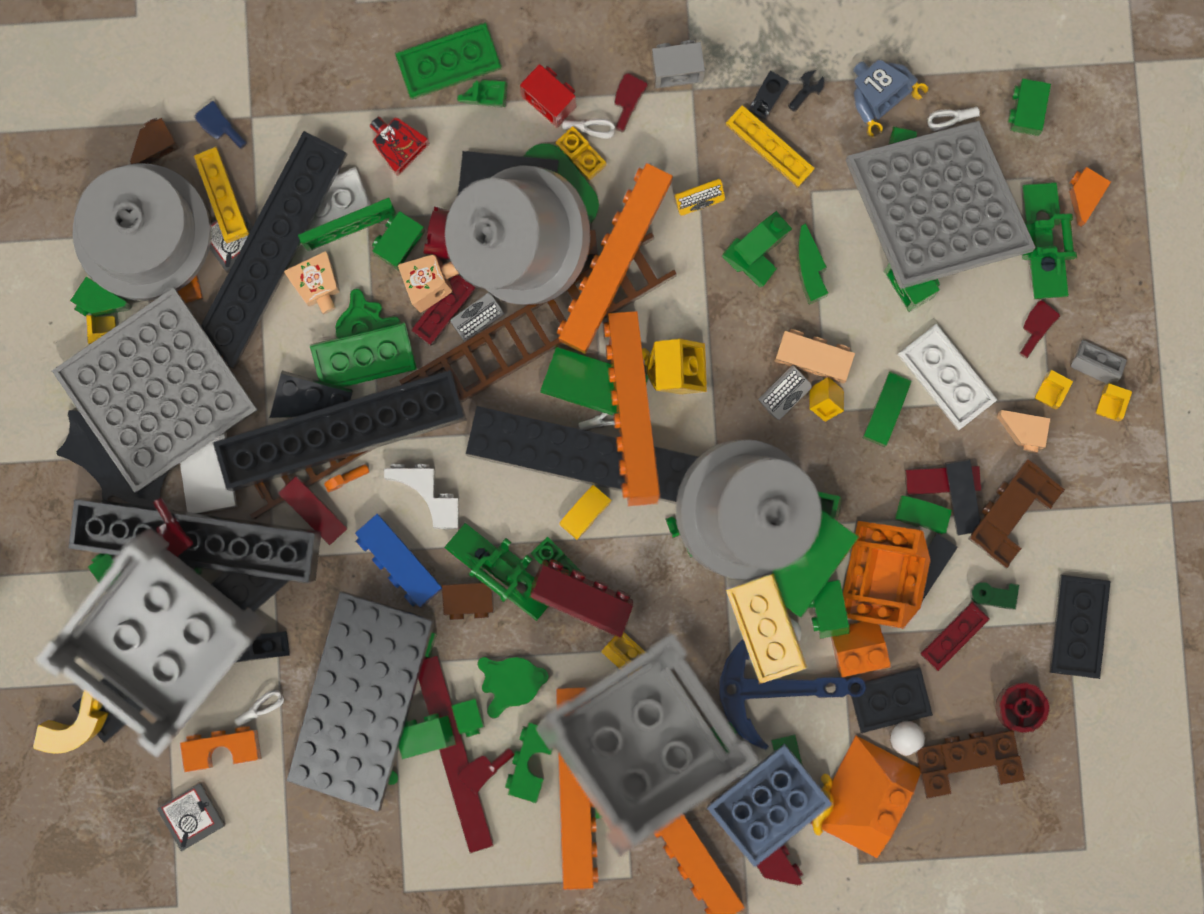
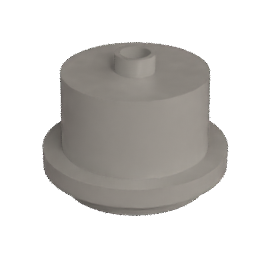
M130 164L101 174L84 190L74 216L73 243L83 269L102 288L116 296L129 300H156L172 288H175L177 291L181 290L198 274L205 263L211 245V220L202 197L181 175L158 165Z
M516 166L505 169L489 179L477 181L466 187L458 195L447 217L445 241L453 266L468 282L485 288L489 293L503 301L513 304L533 305L548 302L558 297L577 279L585 264L589 250L590 226L587 211L581 197L564 177L542 167Z
M754 440L726 441L700 455L686 472L681 482L676 502L677 526L688 552L706 569L735 579L762 577L773 572L774 569L783 568L797 561L814 542L821 519L820 500L811 479L780 449Z

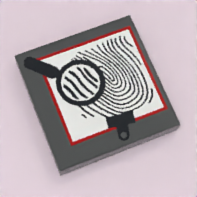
M241 210L248 232L250 233L253 225ZM215 220L211 223L212 237L210 250L228 273L248 236L227 244L224 241L219 224Z
M202 783L197 784L157 808L181 852L226 826Z

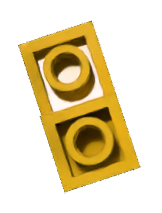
M573 126L555 142L589 181L607 165L606 161Z
M592 485L559 522V525L578 540L592 526L594 520L610 505L612 500L596 486Z

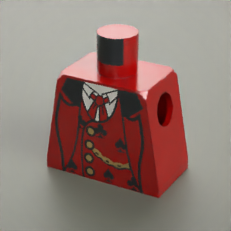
M377 117L370 124V128L377 134L372 141L373 145L397 177L429 145V141L424 135L398 118H394L387 124L381 117Z

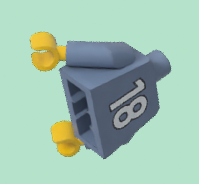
M878 60L871 67L862 61L854 68V73L859 76L854 81L856 86L854 91L855 106L863 122L868 124L867 133L871 137H874V134L871 132L873 125L878 127L880 133L883 130L882 125L875 122L874 118L879 120L909 93L916 100L922 99V96L917 91L918 88L924 93L928 92L927 85L923 83L918 84V79L905 65L885 63L882 60Z

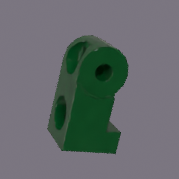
M980 582L971 588L970 597L974 603L979 605L1015 610L1019 585L1009 583L1006 589L993 588L988 583Z

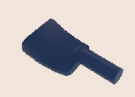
M210 102L195 114L196 121L215 139H220L226 133L240 149L247 145V142L223 115L216 102Z

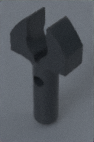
M816 70L805 72L800 78L803 88L788 105L789 109L795 112L810 93L819 95L824 88V76L816 85L809 86L810 79L816 74Z

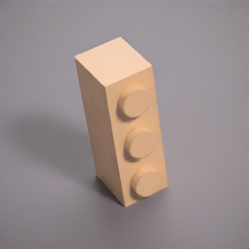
M790 329V332H784L774 362L790 367L793 365L796 369L824 378L829 377L833 381L842 384L846 382L855 353L850 352L851 348L841 344H837L836 347L828 345L827 340L819 337H813L812 340L803 337V332Z

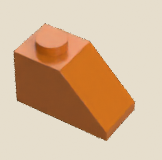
M1085 167L1082 172L1077 170L1070 181V184L1073 186L1069 193L1076 222L1080 227L1087 222L1111 181L1088 167Z

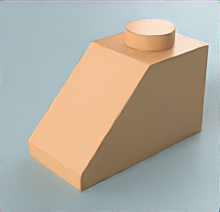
M1005 410L998 412L997 418L1017 446H1023L1024 451L1038 453V449L1042 450L1046 447L1050 418Z

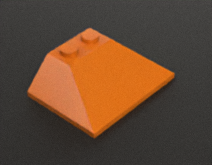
M858 521L855 534L859 536V539L852 547L843 590L847 618L904 629L919 611L922 604L930 565V556L924 532L922 530Z
M855 735L832 780L830 793L834 799V807L830 815L822 821V830L878 858L891 839L914 794L921 774L919 768Z

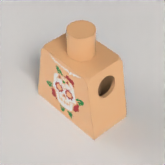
M326 251L284 271L308 306L318 303L322 314L329 313L336 308L331 296L339 293V288L330 257Z
M429 255L398 265L411 303L420 313L452 292L449 278L459 274L452 262L443 265L436 255Z

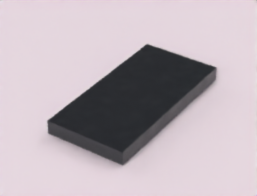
M463 151L458 195L469 185L483 179H489L495 174L511 167L535 166L558 173L559 160Z
M1060 575L1049 673L1100 679L1111 581Z

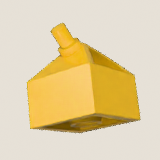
M685 339L655 341L651 353L646 348L642 349L644 364L647 366V375L656 391L681 395L707 392L705 343Z

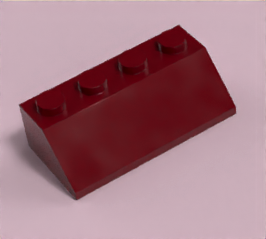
M543 559L531 584L530 597L622 638L633 608L631 596L622 590L615 592L609 589L608 585L600 580L593 582L585 578L586 575L578 570L573 569L571 572L563 568L564 565L554 559H550V561Z

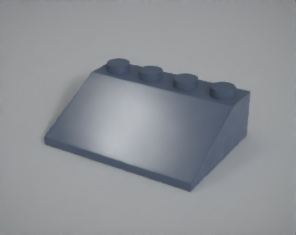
M784 743L707 806V809L755 867L829 808L832 803Z

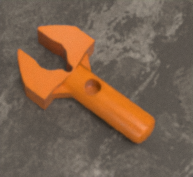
M364 464L343 475L339 474L327 480L324 485L328 493L335 491L344 484L368 474L369 468Z

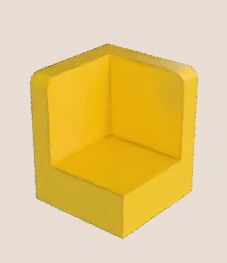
M86 315L88 344L90 345L115 328L116 318L114 316L94 317L93 315Z
M1050 370L1037 391L1035 399L1056 410L1061 406L1073 381Z
M827 377L813 385L809 390V409L826 422L844 412V390Z
M1112 384L1105 385L1096 414L1118 422L1124 418L1132 391Z

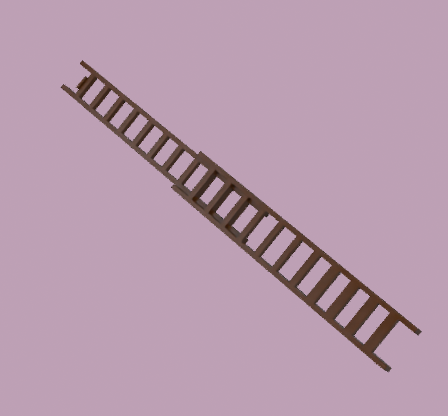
M652 232L644 237L640 247L654 240ZM638 249L634 261L649 285L636 292L627 275H625L621 287L627 297L616 304L612 301L604 319L608 317V313L619 311L677 276L676 271L672 270L657 279L640 249ZM590 268L579 274L574 283L566 290L572 300L574 298L578 300L580 296L576 285L581 283L585 276L589 278L593 269ZM554 299L541 304L527 305L399 380L401 385L430 377L445 368L446 371L451 370L461 402L463 403L563 344L559 341V338L552 342L549 341L534 316L533 310L548 303L560 324L563 320H567ZM526 314L545 345L530 355L511 323ZM506 327L524 357L509 367L490 337ZM488 344L501 367L485 376L471 352ZM464 356L467 357L479 377L478 381L466 388H463L450 366ZM371 450L348 456L338 463L336 460L329 463L332 467L318 475L315 474L312 467L305 469L310 479L304 482V484L309 488ZM288 475L281 477L285 485L290 481ZM264 482L256 484L254 486L262 499H266L268 504L253 512L250 516L252 519H256L285 502L282 497L273 500Z

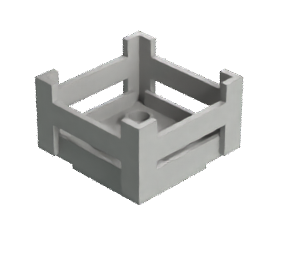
M149 528L127 544L113 562L112 568L59 635L47 645L36 661L55 677L63 672L138 732L141 736L137 742L155 757H158L184 728L195 711L268 623L250 608H247L245 611L240 609L166 548L169 543ZM128 564V566L125 568V570L121 573V575L117 578V580L113 583V585H112V586L109 588V590L105 593V591L108 589V587L112 584V582L116 579V577L120 574V572H121V571L124 569V567ZM105 593V595L102 597V599L98 602V604L94 607V609L90 612V614H89V615L86 617V619L82 622V620L85 618V616L89 613V611L93 608V606L97 603V601H98V600L101 598V596ZM81 658L157 720L151 723L75 661Z
M673 633L653 645L649 651L570 702H565L545 715L536 728L549 750L556 747L610 829L606 837L619 857L759 763L747 742L743 741L740 743L685 661L684 657L687 653ZM673 669H675L683 683L686 685V687L688 688V690L690 691V693L692 694V696L694 697V699L696 700V702L698 703V705L700 706V708L702 709V711L704 712V714L706 715V717L708 718V720L710 721V723L712 724V726L714 727V729L716 730V732L718 733V735L730 751L729 753L726 754V752L724 751V749L722 748V746L720 745V743L718 742V740L716 739V737L714 736V734L712 733V731L710 730V728L708 727V725L706 724V722L704 721V719L702 718L694 704L691 702V700L689 699V697L687 696V694L685 693V691L683 690V688L671 672Z

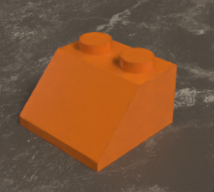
M869 622L849 625V634L831 637L839 677L891 667L886 643L879 624Z

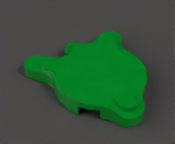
M353 289L350 293L349 307L336 322V338L400 323L401 321L398 317L381 318L379 315L382 311L381 304L366 301L360 289Z
M482 657L477 664L478 668L485 674L482 691L494 694V699L487 709V713L491 718L499 717L508 707L521 706L532 701L540 687L549 678L548 672L544 668H538L530 661L519 657L508 658L503 661H493L487 657Z

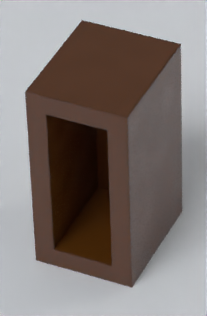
M484 583L442 585L443 615H449V620L464 619L465 614H474V619L489 618V613H494L493 590Z

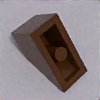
M162 118L151 119L144 124L145 127L140 129L130 163L151 164L179 149L172 133Z

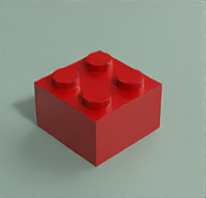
M539 64L520 84L521 97L558 128L563 120L576 108L575 90L568 83L564 82L562 84L556 79L557 74L550 67L546 66L544 68Z

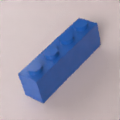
M376 514L355 532L359 537L356 540L358 545L364 551L369 549L375 556L372 558V561L380 570L384 567L391 574L388 579L397 589L401 586L407 594L404 597L413 607L418 605L422 608L442 590V586L380 515Z

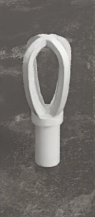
M978 107L956 111L950 109L938 110L930 114L927 122L931 130L938 131L964 119L977 117L980 113ZM955 116L954 119L940 124L932 122L933 118Z
M591 119L587 121L563 120V130H569L573 126L581 133H587L599 138H611L615 132V125L609 119ZM607 125L611 127V130L609 132L591 130L587 126Z
M602 413L600 416L597 415L595 418L578 424L580 430L587 431L596 427H603V425H614V420L603 421V418L609 414Z
M278 690L267 692L248 711L235 719L238 727H242L252 719L259 717V715L269 713L280 707L284 702L283 695ZM272 695L278 696V701L266 709L257 710Z

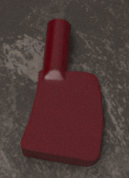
M628 73L623 76L614 101L616 106L623 108L615 127L620 132L625 131L632 112H634L641 96L648 88L646 82Z
M1039 301L1035 305L1023 327L1027 333L1031 334L1019 353L1026 359H1028L1048 329L1060 318V314L1044 301Z
M160 498L153 503L165 523L157 528V533L169 543L166 549L178 557L194 543L186 535L176 518H173L164 500Z
M508 748L492 762L486 756H480L469 763L458 774L457 778L471 792L477 794L497 770L514 757L515 754Z

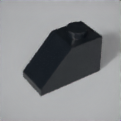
M287 631L259 634L235 663L290 656Z

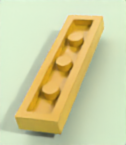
M743 105L726 122L727 127L797 188L814 171L815 168Z
M217 147L194 155L224 241L228 244L248 236L247 226Z

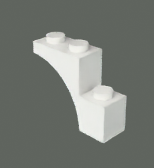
M391 464L390 469H384V479L406 484L415 489L424 498L432 515L434 529H459V499L454 498V494H439V498H435V470L430 469L429 464H415V469H405L404 464Z

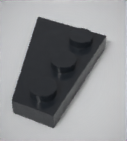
M282 371L269 418L298 417L351 400L353 390Z

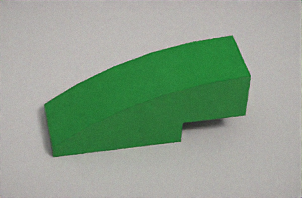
M804 224L801 225L799 231L797 261L803 292L808 304L811 305L826 298L828 295V291L820 276V273L824 272L827 266L807 225Z
M892 372L888 373L863 434V439L884 448L887 446L910 388L911 380Z

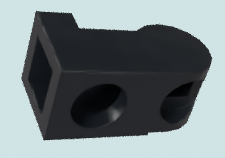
M770 70L759 88L749 111L766 120L781 95L787 89L789 81Z

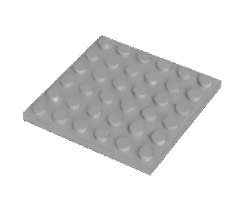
M979 121L847 156L845 160L900 289L1030 253L1036 248Z
M175 288L170 289L52 370L135 493L258 410Z

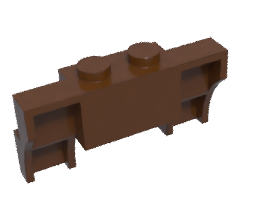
M1029 459L1025 460L1008 483L1003 481L996 491L999 495L995 501H989L981 511L984 516L968 539L1007 569L1022 549L1007 536H1009L1034 500L1050 510L1065 489L1053 481Z
M983 731L970 733L969 738L960 740L959 736L944 738L945 743L925 746L915 752L926 798L952 794L948 774L995 766L999 785L1025 781L1014 731L985 736Z

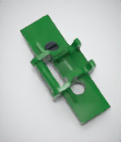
M1057 183L1023 185L1026 218L1024 223L1036 248L1033 252L1023 254L1022 260H1029L1034 299L1068 297L1065 260L1077 258V252H1074L1071 226L1073 214H1060ZM1041 211L1046 212L1049 215V220L1038 221L1036 214ZM1060 223L1062 225L1064 252H1058L1057 247L1053 244L1052 230L1054 225H1060Z
M465 523L444 548L472 570L469 575L472 578L475 576L498 594L502 602L509 599L537 621L549 606L530 597L531 584L534 577L525 569L533 559L529 555L519 559L509 551V546L512 542L507 538L503 540L499 547H495ZM482 569H486L488 572H490L495 578H497L503 584H505L508 587V589L502 586L499 582H497L494 578H492ZM517 582H522L526 586L524 593H520L516 589Z

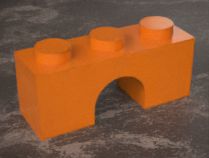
M250 726L235 728L236 733L226 735V731L223 730L211 732V738L202 739L201 734L187 736V742L180 743L184 772L212 768V754L220 746L230 750L233 764L262 759L257 730L251 731Z

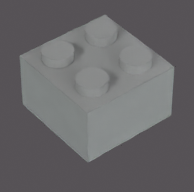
M694 40L682 41L681 45L671 46L670 43H663L652 49L655 89L703 83L705 68L701 42L695 43Z

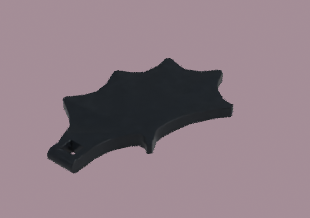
M69 410L67 414L70 423L69 434L64 444L56 451L57 456L69 459L80 465L93 476L102 488V500L109 501L111 497L116 496L129 504L156 508L153 502L161 498V488L169 471L135 493L81 413Z

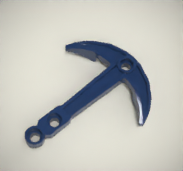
M744 639L736 645L726 659L719 687L720 700L728 721L745 740L765 750L769 746L759 736L751 719H747L745 700L799 696L843 698L847 694L852 697H860L866 690L865 682L858 677H853L848 681L843 677L817 678L816 680L773 679L761 684L758 679L744 678L746 660L750 659V655ZM828 683L835 685L836 689L834 692L830 693L826 690ZM853 683H858L860 685V690L858 692H853L851 690V685ZM729 685L736 686L737 690L734 694L727 692Z

